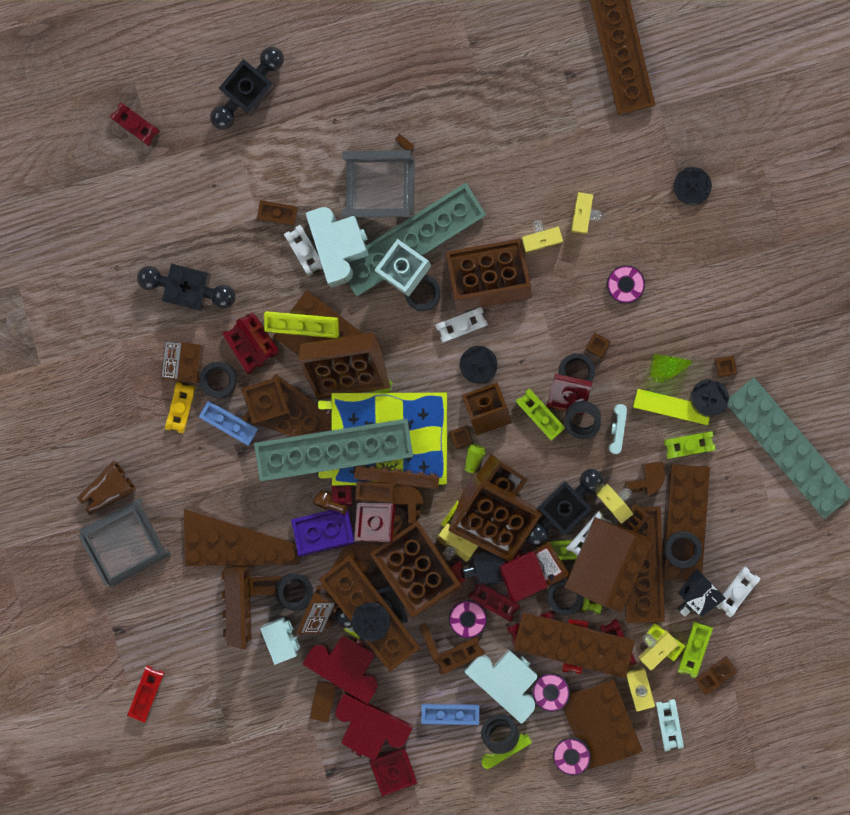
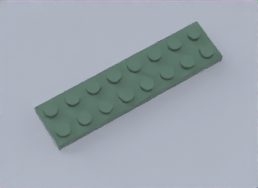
M464 183L366 245L368 256L348 263L353 270V277L348 284L356 297L384 280L375 272V269L397 239L423 256L486 216L467 183Z
M754 377L729 397L727 407L823 519L850 498V489Z
M407 418L254 443L260 481L413 457Z

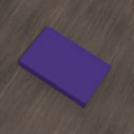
M348 509L345 515L334 510H328L291 520L299 557L355 544Z

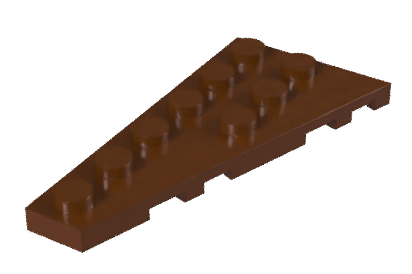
M278 374L273 376V378L279 377L290 414L257 425L292 437L332 430V416L327 414L324 409H319L315 402ZM247 411L241 420L252 423Z
M184 509L185 566L300 564V557L294 542Z

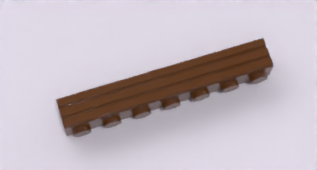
M360 465L355 466L354 479L434 489H438L439 476L436 473L428 475L422 471L413 473L412 470L404 472L398 468L389 470L388 467L380 469L373 465H370V467Z

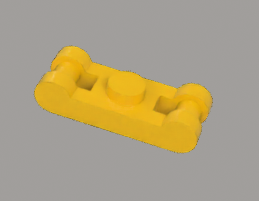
M176 382L165 430L171 431L173 429L177 430L178 433L184 434L196 386H186L182 382ZM181 392L187 393L186 399L180 398ZM175 416L181 418L180 423L174 422Z

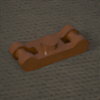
M478 637L470 638L440 653L443 661L438 663L440 674L443 675L484 655L485 651L480 647ZM470 646H472L474 652L471 654H469L466 649ZM449 657L451 664L446 665L444 659Z

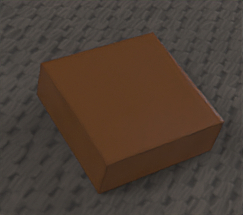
M400 133L395 138L396 143L404 150H410L411 152L414 150V145Z
M593 333L585 350L602 359L611 341Z
M734 355L714 359L718 378L737 374Z
M467 425L449 432L455 449L474 443Z

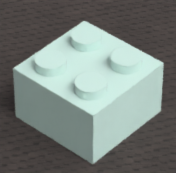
M397 239L376 267L375 272L409 297L427 273L431 264L423 256Z
M284 616L266 623L260 628L274 665L297 656L301 646L298 638L293 637L292 630L294 629L290 619L287 620Z

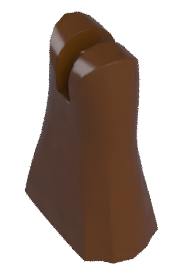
M112 461L77 497L81 504L90 500V498L94 500L85 508L89 515L136 492L135 485L130 478L123 477L126 473L117 462Z

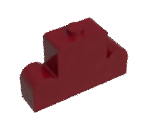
M342 634L331 653H329L326 645L316 644L311 648L302 663L305 667L367 705L378 687V680L375 675L371 673L364 674L374 658L375 652L366 647V643L357 637L353 639L346 634Z
M344 691L336 708V717L340 721H351L341 743L352 749L351 752L360 757L364 755L375 760L386 739L392 747H402L413 729L412 724L370 703L367 705Z

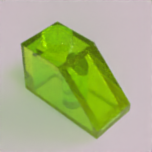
M652 354L649 377H652L654 382L664 383L665 380L672 379L689 367L693 360Z

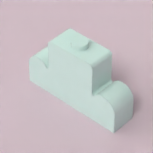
M327 207L307 212L306 216L327 283L333 288L349 282L353 277V270L348 263L368 256L364 242L367 240L364 229H360L359 223L354 216L336 222L334 214Z
M507 650L496 664L492 666L491 659L486 655H482L474 659L464 669V672L521 724L534 711L535 702L533 697L524 692L537 679V674L529 667L531 663L523 656L519 658L513 651Z

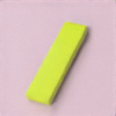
M269 311L264 313L265 332L327 338L339 337L338 318Z
M637 389L633 408L704 425L709 424L710 417L698 414L693 409L690 401Z

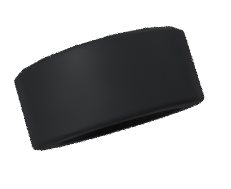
M424 275L420 282H427L433 287L434 296L432 300L427 304H418L413 300L411 294L409 297L405 295L407 303L417 311L431 310L440 300L441 290L439 284L434 278Z
M573 353L561 361L558 370L559 375L566 376L567 365L571 361L580 360L588 368V375L585 380L593 381L595 366L588 356L582 353Z
M212 362L201 371L199 381L203 392L208 396L223 398L233 392L236 387L237 377L233 368L228 364ZM214 369H222L229 376V384L222 391H214L207 384L208 374Z
M577 401L571 404L565 414V429L570 435L579 439H588L595 436L601 426L602 417L600 410L596 405L588 401ZM581 412L588 413L593 416L594 424L584 428L578 427L573 424L572 416Z
M679 531L668 537L664 545V553L667 560L674 566L689 568L695 565L701 558L702 547L696 536L689 532ZM681 538L690 540L694 545V554L686 561H679L672 555L673 543Z
M296 573L283 576L275 587L277 602L282 607L292 611L307 607L313 596L311 582L306 577ZM298 581L304 586L305 594L300 602L290 603L284 598L283 590L288 582Z
M563 578L550 585L547 591L549 606L560 615L576 613L581 608L584 600L583 596L576 593V601L571 607L562 608L556 604L554 593L560 586L565 585L568 578Z
M506 715L493 716L482 726L481 738L489 751L495 754L511 751L519 741V730L514 721ZM502 726L510 728V734L505 740L498 743L491 742L490 735L495 729Z

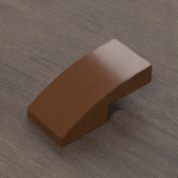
M726 655L698 675L694 681L702 692L707 695L721 686V683L737 674L738 671Z

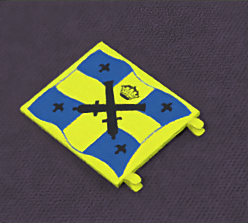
M447 392L332 393V401L320 400L318 402L319 409H332V430L407 418L413 457L366 464L365 467L373 465L380 469L388 467L389 470L398 468L404 472L412 470L413 473L422 471L428 475L436 473L439 476L438 484H447ZM355 466L318 472L319 478H332V485H357V481H369L354 479Z

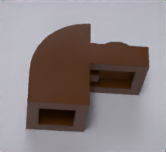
M663 462L642 464L644 479L625 481L626 489H631V493L642 492V488H645L647 495L653 494L664 483Z
M396 485L393 504H408L409 523H415L416 519H420V507H416V504L424 503L422 494L414 486Z

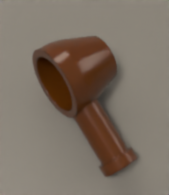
M321 490L312 502L320 508L334 510L343 515L346 514L348 509L346 505L332 502V494Z

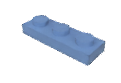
M207 401L199 415V418L248 446L258 431V428L241 420L211 401Z
M422 704L421 724L479 725V704Z

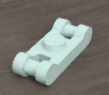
M623 404L614 407V413L617 415L616 423H612L611 434H614V439L608 447L609 451L613 454L620 453L622 449L627 408Z
M675 699L669 700L666 703L656 702L664 751H670L671 748L676 747L678 749L684 748ZM671 710V715L664 716V711ZM675 735L676 740L669 741L668 736Z

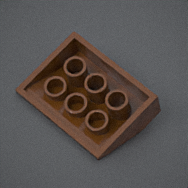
M521 238L446 252L456 312L532 298L531 283Z
M307 290L290 311V314L338 318V338L363 334ZM275 333L273 336L298 356L301 344L336 339Z
M374 332L304 343L300 346L298 362L317 399L330 398L332 393H363L390 389L381 347Z
M473 474L463 489L448 530L507 561H511L542 514L533 504Z
M594 517L564 587L604 607L621 613L652 542L644 535Z
M418 521L394 536L392 543H384L370 553L412 618L463 587Z
M249 566L225 567L224 571L221 572V581L225 583V590H222V602H225L226 610L222 612L223 621H226V629H223V640H227L228 646L239 649H246L252 643Z
M612 676L571 693L570 700L563 710L574 737L582 739L589 746L592 758L587 769L626 759L643 752Z

